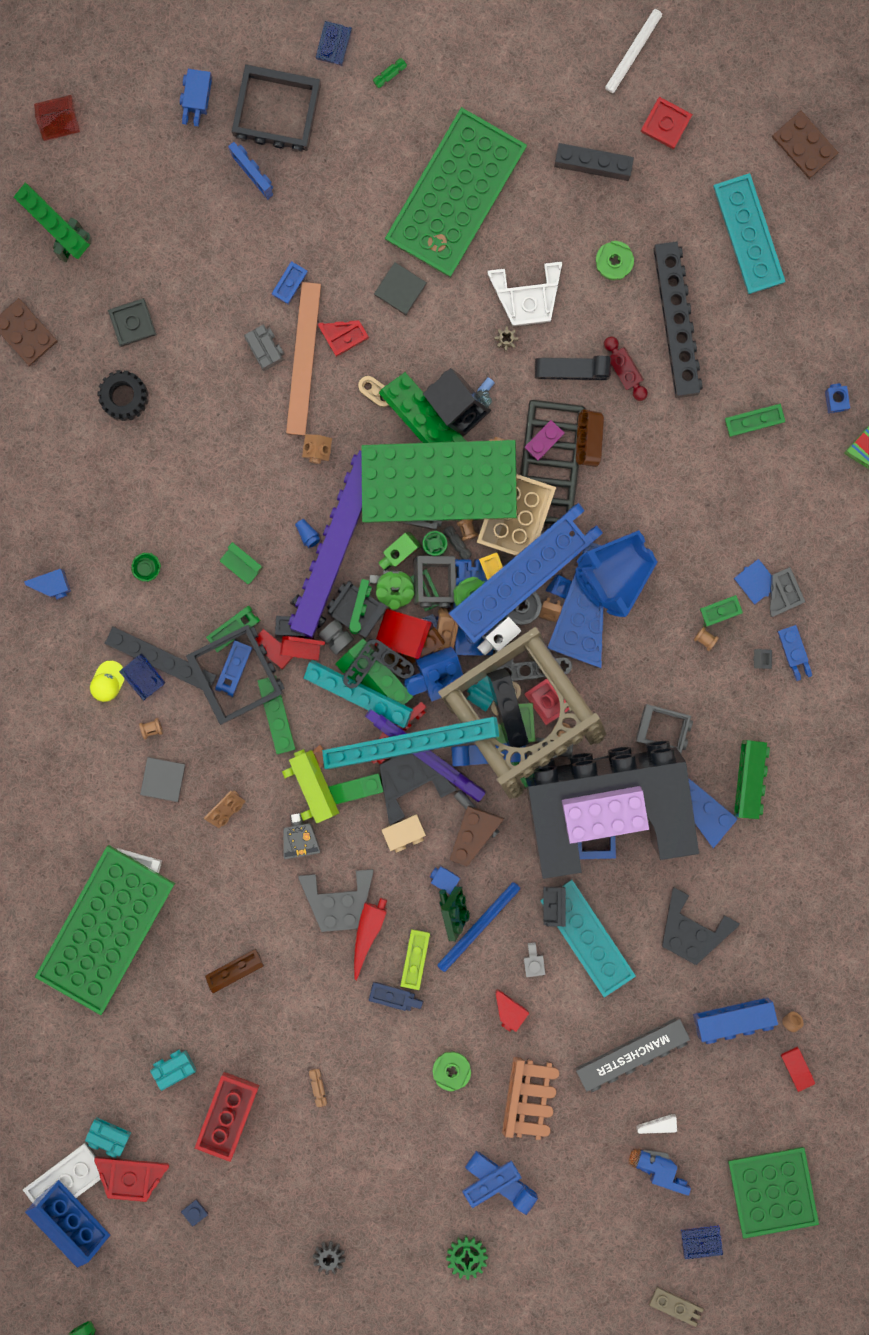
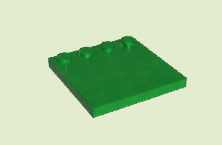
M804 1147L728 1160L743 1239L819 1225Z

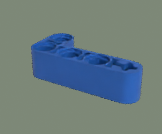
M476 745L451 747L452 766L488 764ZM504 750L501 753L505 755L503 758L506 760L508 751ZM514 753L511 757V762H520V753Z
M478 1151L474 1153L465 1166L469 1172L479 1179L500 1167ZM520 1180L499 1192L513 1202V1206L525 1215L529 1213L538 1200L537 1193L531 1188L529 1189Z

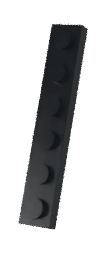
M112 627L104 644L202 690L189 662L116 627ZM203 669L212 687L217 675Z

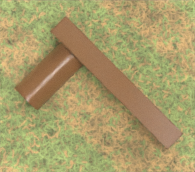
M440 608L438 610L439 619L437 624V631L444 639L445 644L432 651V653L451 646L454 649L458 625L448 614L449 610L447 608Z

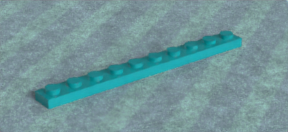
M497 717L322 750L324 769L329 770L499 737Z

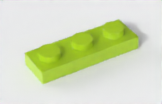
M411 929L400 987L420 989L430 932Z

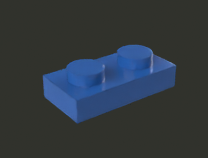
M291 261L273 290L272 295L289 304L308 271Z

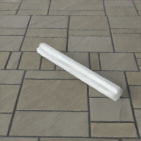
M654 9L607 83L605 89L610 93L615 92L662 17V13L659 10Z

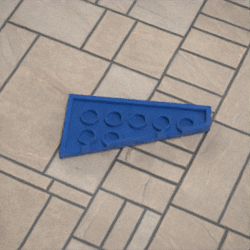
M592 542L583 550V553L601 545ZM575 572L547 648L601 668L603 606H596L581 588Z

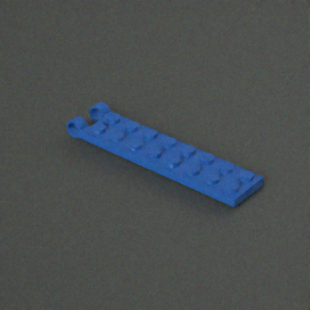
M579 503L568 510L566 514L448 613L472 643H475L602 535L603 532L597 525L584 535L573 522L574 519L585 511ZM570 531L574 532V536H570Z

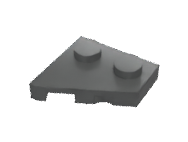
M790 567L771 575L770 617L805 603V599Z

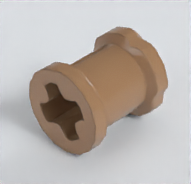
M473 520L457 522V526H460L462 532V541L479 536L475 532Z
M703 626L693 640L700 642L706 647L707 651H710L719 637L711 635Z
M159 718L149 723H139L144 740L148 736L158 733L160 735L163 734Z

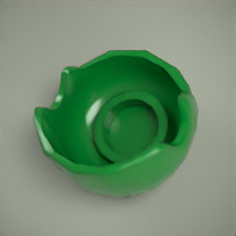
M146 552L138 554L133 559L131 565L134 577L146 582L155 579L161 568L158 557Z

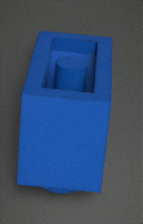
M63 569L24 581L26 586L49 597H56V600L67 597V593L71 592Z

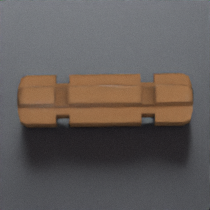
M320 1069L310 1070L309 1076L312 1079V1090L314 1097H316L315 1104L317 1107L326 1106L327 1100L324 1097L325 1091L322 1079H320Z

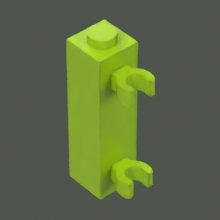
M303 749L294 753L295 757L289 760L292 767L282 771L284 778L295 774L310 808V810L301 813L303 821L314 817L317 824L339 814L313 751L305 752Z

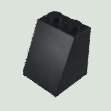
M452 368L445 371L423 393L445 424L462 436H465L491 412V409L463 377Z

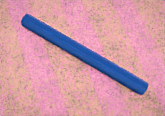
M515 882L509 885L438 963L437 966L440 970L446 972L519 892L520 887Z

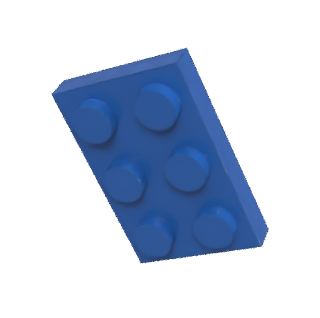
M235 142L230 144L228 148L233 159L268 200L273 196V186L270 179L265 174L261 175L259 166L253 159L249 160L248 153L241 144L239 146Z

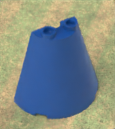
M639 530L583 553L577 560L576 575L585 594L596 606L600 607L602 605L608 609L607 613L617 617H626L629 614L657 564L653 552L645 548L644 542L646 541Z

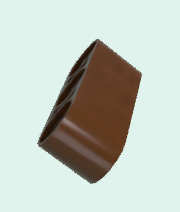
M583 409L579 413L576 462L580 465L597 467L601 462L604 416L601 412Z

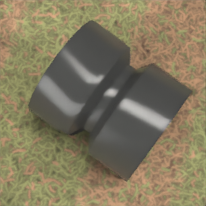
M337 619L332 621L318 634L322 641L329 643V649L335 655L339 654L354 640L348 631H343V626Z

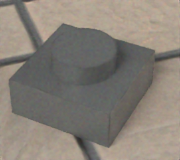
M754 649V668L772 669V650Z

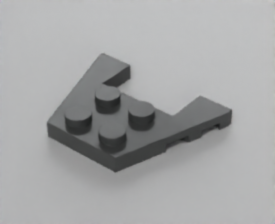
M373 869L356 870L357 891L318 894L316 874L298 876L321 932L358 929L364 903L367 901Z

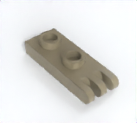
M656 1287L649 1302V1306L697 1327L698 1322L692 1320V1317L698 1320L701 1318V1315L695 1313V1310L701 1313L704 1311L703 1307L659 1287Z

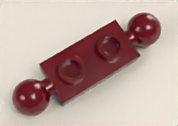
M613 336L607 337L604 341V348L612 352V355H610L611 365L625 389L633 388L634 399L637 401L645 400L648 396V391L644 386L639 385L644 379L625 347L620 350L618 349L619 342L617 338Z

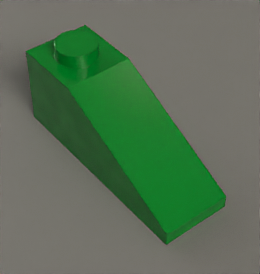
M379 773L328 787L335 804L384 792Z

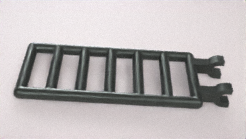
M530 400L520 475L551 486L568 488L567 499L552 498L550 504L566 507V514L574 506L579 469V464L576 462L578 416L586 408L580 405ZM536 408L578 413L576 424L553 421L561 430L575 432L574 443L557 441L551 447L573 450L572 462L545 458L537 461L534 457H530V454L524 449L533 439V428H543L549 422L547 420L535 419ZM529 464L571 469L570 480L528 476ZM546 516L544 523L554 524L560 518Z

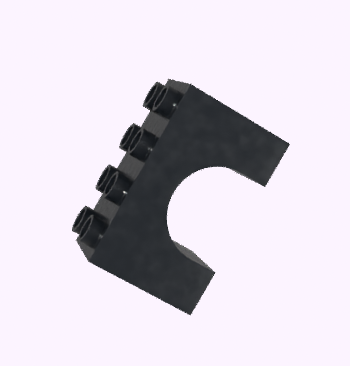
M655 741L646 744L647 752L632 754L631 747H618L608 750L609 758L593 760L592 753H580L570 756V764L555 766L554 759H550L551 761L547 765L539 766L532 775L525 778L537 858L542 878L582 873L578 842L570 844L568 839L562 800L640 786L643 790L651 843L659 859L665 860L699 854L687 765L676 747L670 748L669 741Z

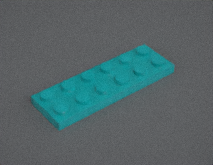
M749 173L713 185L748 295L785 283L786 281L751 174Z
M571 879L562 885L566 888V927H557L603 997H606L636 977V975Z

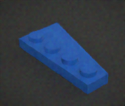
M689 779L695 825L711 847L714 848L737 821V818Z

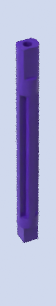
M369 709L365 715L367 719L373 722L376 728L389 737L407 734L382 714L378 715L372 709ZM432 751L413 753L414 756L477 802L485 795V790Z

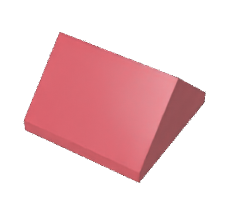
M547 678L524 694L529 702L533 703V708L545 725L559 717L560 701L555 689Z

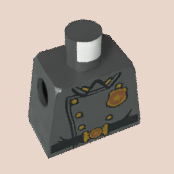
M301 813L290 815L292 826L284 827L283 830L284 859L321 853L312 824H303Z

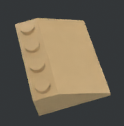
M516 474L517 518L484 519L477 540L479 544L513 555L519 554L540 536L556 489L554 486Z

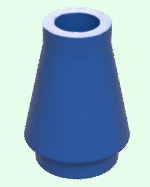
M305 519L295 524L304 546L312 548L321 541L319 538L320 534Z

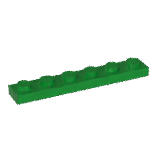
M24 183L15 194L14 198L73 257L79 259L90 246L30 185Z

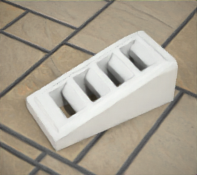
M671 1114L636 1126L637 1132L639 1134L677 1132L676 1115Z

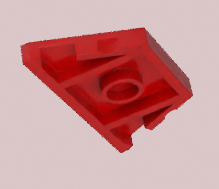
M94 1157V1162L108 1199L147 1202L152 1191L169 1168L168 1163Z

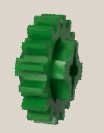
M465 1236L463 1241L458 1237L457 1244L451 1242L453 1249H447V1253L450 1255L446 1256V1261H451L448 1264V1268H453V1275L458 1272L460 1279L463 1275H466L467 1280H469L470 1275L477 1278L476 1272L482 1274L483 1269L481 1267H487V1263L483 1261L488 1259V1255L483 1254L486 1252V1247L481 1248L482 1241L476 1243L475 1237L468 1240V1237ZM463 1246V1249L455 1254V1252ZM470 1246H472V1247H474L475 1249H477L478 1252H474V1251L470 1248ZM466 1250L470 1257L468 1265H466L465 1261ZM474 1263H478L476 1267L471 1269ZM457 1264H461L464 1269L458 1267Z

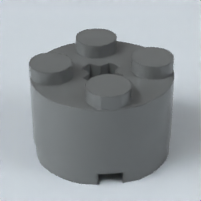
M536 591L524 600V605L527 606V609L523 608L520 611L518 610L519 606H517L506 615L516 625L530 624L539 616L542 604Z

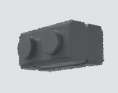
M261 325L244 335L263 371L283 361L281 356L284 355V352L279 344L275 346L272 340L275 336L270 327L266 329L265 325Z

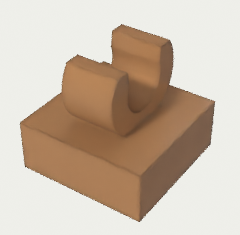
M548 597L543 602L539 617L557 623L562 606H560L561 602L558 600L557 604L550 603L551 598Z

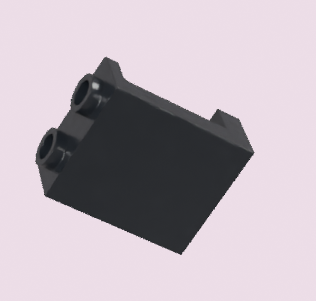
M350 581L340 586L337 591L339 596L336 600L332 599L326 607L329 609L327 612L329 616L337 619L349 629L359 588ZM371 596L369 598L365 597L364 604L367 605L365 615L360 616L361 631L357 634L365 640L387 609L385 604L378 602Z

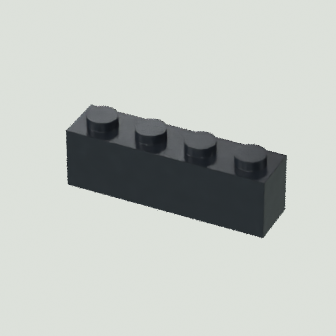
M559 143L554 167L629 181L634 157Z
M505 668L487 673L507 745L516 748L528 745V737L510 674Z

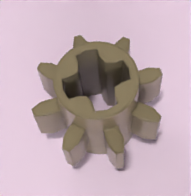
M506 326L504 331L498 329L500 336L494 338V340L499 341L497 348L502 346L507 351L508 347L511 346L514 349L513 341H518V337H514L516 330L511 332L508 330V326ZM503 335L505 337L510 336V342H503Z

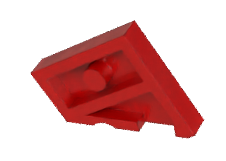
M359 320L317 324L336 357L369 339Z

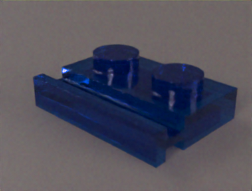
M325 21L316 59L343 66L352 27L348 28L344 25Z
M142 654L138 655L119 671L143 701L166 683Z
M719 1225L681 1230L684 1259L723 1255Z

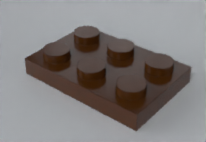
M802 110L772 135V138L808 179L814 176L839 153Z
M20 298L0 314V335L29 367L58 342Z

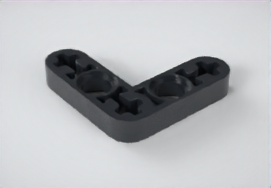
M372 638L364 644L343 674L342 681L348 688L357 687L376 660L402 678H410L414 673V667L409 661L388 646ZM378 643V651H372V653L370 654L371 656H373L372 660L367 655L363 654L364 651H366L367 653L370 652V644ZM388 653H392L395 657L394 662L391 664H387L384 661V657ZM361 658H366L368 661V665L364 669L359 668L357 665L358 660ZM399 658L402 659L399 662L401 665H409V673L404 672L403 674H401L402 669H400L398 666H396V669H393V667L398 663ZM353 667H355L359 672H362L361 675H359L358 673L355 675V683L351 682L350 684H348L349 680L347 679V676H353V674L355 673V671L352 670Z

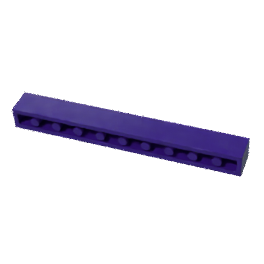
M360 450L358 455H353L350 464L353 468L351 473H346L343 482L346 483L344 490L340 489L337 497L339 504L337 508L333 507L330 515L332 522L330 526L326 525L323 533V536H326L325 540L318 545L316 551L319 554L318 558L311 563L309 569L312 572L311 576L304 581L302 587L305 590L302 597H298L295 607H298L297 612L291 615L288 625H291V631L309 638H313V633L316 631L362 512V451Z

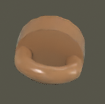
M791 1011L782 1019L784 1027L790 1032H797L804 1025L802 1017L794 1011Z

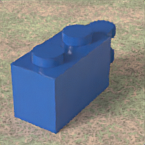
M188 69L187 75L184 74L183 86H185V90L180 95V105L183 107L182 124L187 125L189 112L195 113L194 126H199L201 114L207 115L212 83L211 72Z

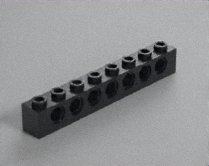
M678 241L655 244L653 251L675 398L696 396L703 389L701 378L698 379L697 371H700L699 360H695L694 352H697L696 341L692 340L691 334L694 333V325L689 320L691 305L686 300L688 286L684 284L683 280L686 272L685 266H681L680 258H683L682 247H678ZM668 259L673 260L675 266L672 268L667 267L665 261ZM668 279H676L678 285L670 286ZM677 297L680 299L681 303L679 305H673L671 303V298ZM681 316L683 318V323L676 324L674 322V317ZM679 334L684 335L686 342H678L676 336ZM679 354H687L689 361H681ZM689 372L692 379L690 381L684 380L682 373Z

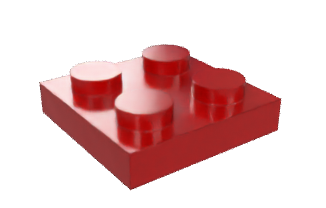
M659 97L640 132L674 150L693 114Z

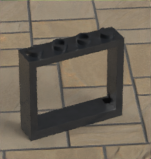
M245 64L232 127L233 136L236 139H241V141H247V139L254 140V143L259 145L270 143L273 144V147L284 149L285 146L292 148L291 150L295 152L308 151L321 88L320 79ZM250 78L312 90L302 140L240 127Z
M246 625L186 655L220 725L284 694L282 691L285 689L280 678L276 679L274 675L276 669L271 661H267L265 657L267 651L263 644L259 645L256 639L259 637L258 633L250 625ZM247 634L275 692L226 716L197 658Z

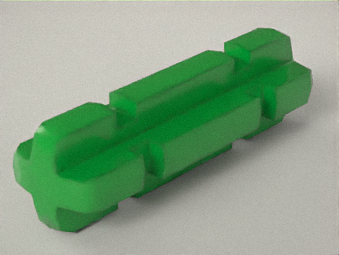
M399 58L395 64L390 65L381 72L380 76H376L373 79L376 87L381 88L385 85V82L390 81L399 74V71L404 70L407 67L406 62Z

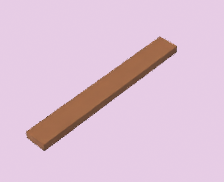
M302 282L286 430V434L305 436L321 293V284Z

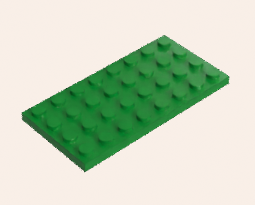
M461 107L390 228L385 240L451 278L527 148V144ZM443 234L446 237L447 243H441L443 242L442 239L440 240L433 236ZM430 237L433 239V243L431 246L428 245V239ZM434 245L437 246L436 252L430 249ZM446 245L444 250L438 252L439 247Z
M516 440L361 445L363 523L517 518Z
M108 845L35 978L97 1014L102 1015L176 883Z

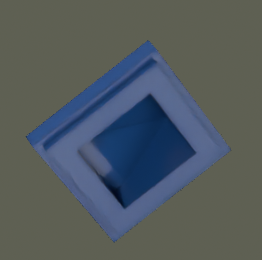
M557 575L545 591L566 599L572 581Z

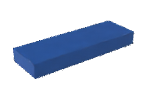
M511 1160L462 1190V1193L470 1206L474 1208L518 1181L522 1176Z

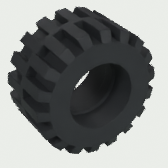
M117 370L116 373H109L108 378L104 377L102 379L104 382L99 385L98 401L102 409L109 416L116 420L126 421V419L133 420L135 416L139 417L141 415L140 412L145 411V404H148L147 396L149 395L145 384L136 374L126 370L124 372ZM122 385L130 386L134 391L132 401L125 406H117L113 402L114 391Z

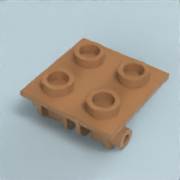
M235 790L230 791L204 819L220 828L228 823L229 818L238 812L246 801Z

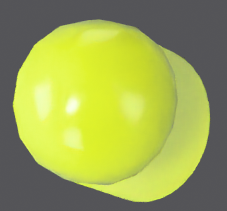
M106 661L98 667L90 684V692L95 699L107 702L117 696L125 680V670L122 665L116 661Z

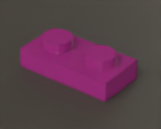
M550 420L524 449L539 461L565 433Z

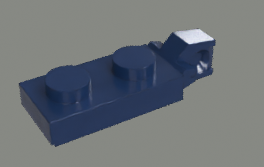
M373 982L368 1000L403 1011H411V1007L421 1009L423 1005V1000L414 998L415 994L411 993V991L378 982Z

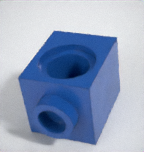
M841 383L832 384L830 388L825 390L828 414L848 411L850 409L847 386H841ZM834 393L841 396V402L834 401Z
M441 865L439 869L435 867L430 875V878H432L431 884L441 890L445 889L448 894H451L453 888L460 880L458 875Z

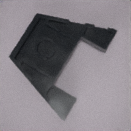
M413 754L397 756L380 765L390 825L405 817L397 798L427 782H433L441 798L456 791V788L446 778Z
M673 887L662 947L697 965L730 935L740 923L723 915L715 932L680 914L689 895Z

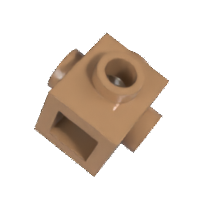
M305 434L302 457L310 459L309 462L321 464V461H329L332 438L322 435Z

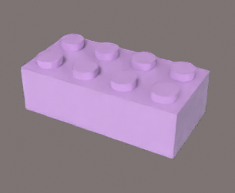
M640 786L562 800L570 844L649 830L643 790Z

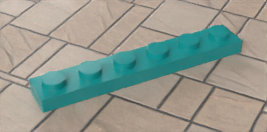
M314 660L309 662L304 679L368 711L372 709L378 715L382 714L392 723L403 728L408 725L413 709L362 684L355 688H348L342 681V674ZM347 677V679L349 680V681H348V684H350L351 682H353V683L356 682V681H354V680H352V679H350V678Z

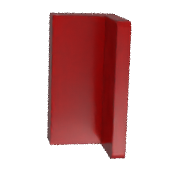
M282 636L280 655L319 660L320 646L325 645V642Z

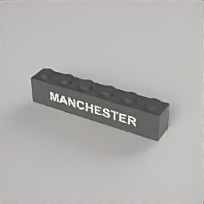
M676 1017L575 1069L586 1092L589 1090L594 1092L601 1088V1084L615 1082L619 1079V1075L623 1073L628 1075L636 1070L635 1067L641 1064L646 1066L653 1062V1058L657 1056L662 1058L670 1054L671 1049L675 1047L680 1049L686 1046L690 1038L680 1018Z

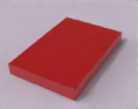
M386 609L376 639L397 653L419 659L432 623Z

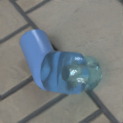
M489 377L477 390L478 396L487 406L492 403V399L489 398V390L495 384Z

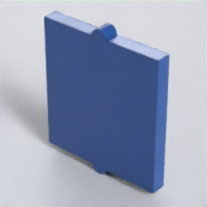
M759 559L749 567H744V571L734 578L754 605L765 596L768 597L771 592V574Z

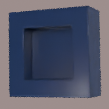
M197 1198L181 1211L192 1227L209 1214Z

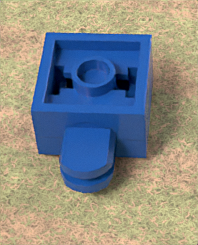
M452 646L416 659L420 673L406 678L404 684L412 696L426 691L431 702L442 698L438 691L463 675L458 656Z

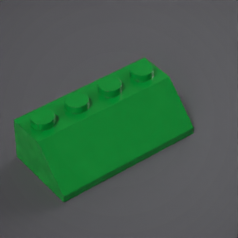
M364 639L359 641L335 663L343 674L366 643ZM371 648L369 653L364 651L363 654L367 655L372 660L373 656H371L370 654L374 650ZM361 658L358 660L357 665L359 668L364 669L367 667L368 661L366 658ZM377 660L360 683L403 705L413 698L392 671ZM353 667L352 670H354L355 673L353 674V676L348 675L347 677L356 681L354 678L357 673L361 675L362 672H359L355 667Z
M742 740L734 807L735 817L759 819V815H763L764 805L761 804V797L765 796L766 786L763 785V778L767 777L768 772L765 760L769 758L770 747H767V742Z

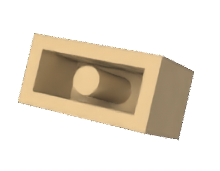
M417 814L382 829L390 851L395 850L396 853L406 849L405 845L412 842L415 845L424 841L423 837L426 836Z

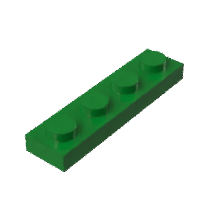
M269 678L257 680L262 698L275 692ZM281 695L264 704L276 754L296 750Z

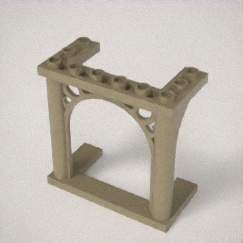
M536 627L438 691L451 713H455L461 723L480 720L462 692L486 677L487 673L495 671L525 650L531 661L535 660L555 689L560 701V715L554 730L543 741L523 748L504 745L495 738L474 742L498 777L497 781L509 799L521 796L523 790L526 789L520 780L521 778L529 777L536 768L547 765L551 758L565 753L570 745L580 743L584 736L590 745L598 744L607 735L599 716L596 713L593 714L546 647ZM569 707L570 712L573 711L574 714H565V709ZM565 719H573L576 721V726L567 728L563 726V721ZM560 730H563L564 732H566V733L560 734V735H561L560 737L557 736V733H558ZM504 750L508 751L506 760L503 758L505 755L501 753ZM528 752H532V755H529L526 759L525 754ZM520 753V763L513 766L511 764L512 755Z

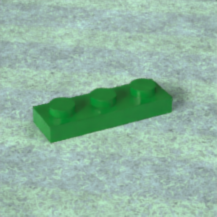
M781 403L724 419L729 437L786 422Z

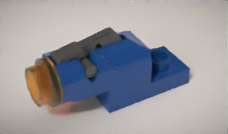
M632 1149L628 1164L649 1175L652 1173L650 1179L652 1184L689 1196L691 1187L687 1184V1181L681 1178L674 1180L677 1165L669 1159L668 1153L648 1149Z

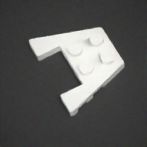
M562 262L544 264L547 284L507 288L505 269L488 271L490 281L512 326L551 322Z

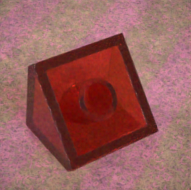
M72 95L34 104L35 118L43 141L80 132Z

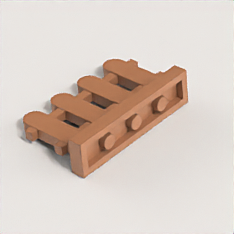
M513 1057L502 1134L505 1137L513 1138L514 1133H516V1137L521 1138L522 1134L535 1135L536 1140H541V1136L546 1137L550 1134V1127L543 1124L544 1117L548 1118L553 1115V1108L546 1105L547 1098H554L556 1096V1090L554 1087L549 1086L550 1079L558 1078L559 1071L557 1068L552 1067V1063L546 1062V1066L535 1065L532 1060H527V1063H525L522 1058ZM530 1078H544L543 1085L530 1083ZM528 1096L541 1097L540 1104L528 1103ZM525 1115L538 1116L537 1123L525 1122Z

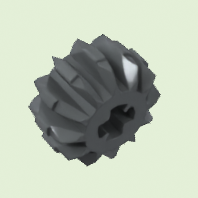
M333 1241L329 1242V1246L322 1242V1248L317 1246L315 1249L317 1253L313 1254V1258L316 1259L314 1266L320 1265L319 1272L326 1269L325 1275L329 1274V1270L336 1274V1268L340 1270L343 1268L341 1263L345 1262L346 1258L342 1256L345 1251L339 1250L340 1244L332 1247ZM329 1254L332 1255L330 1262L326 1261Z

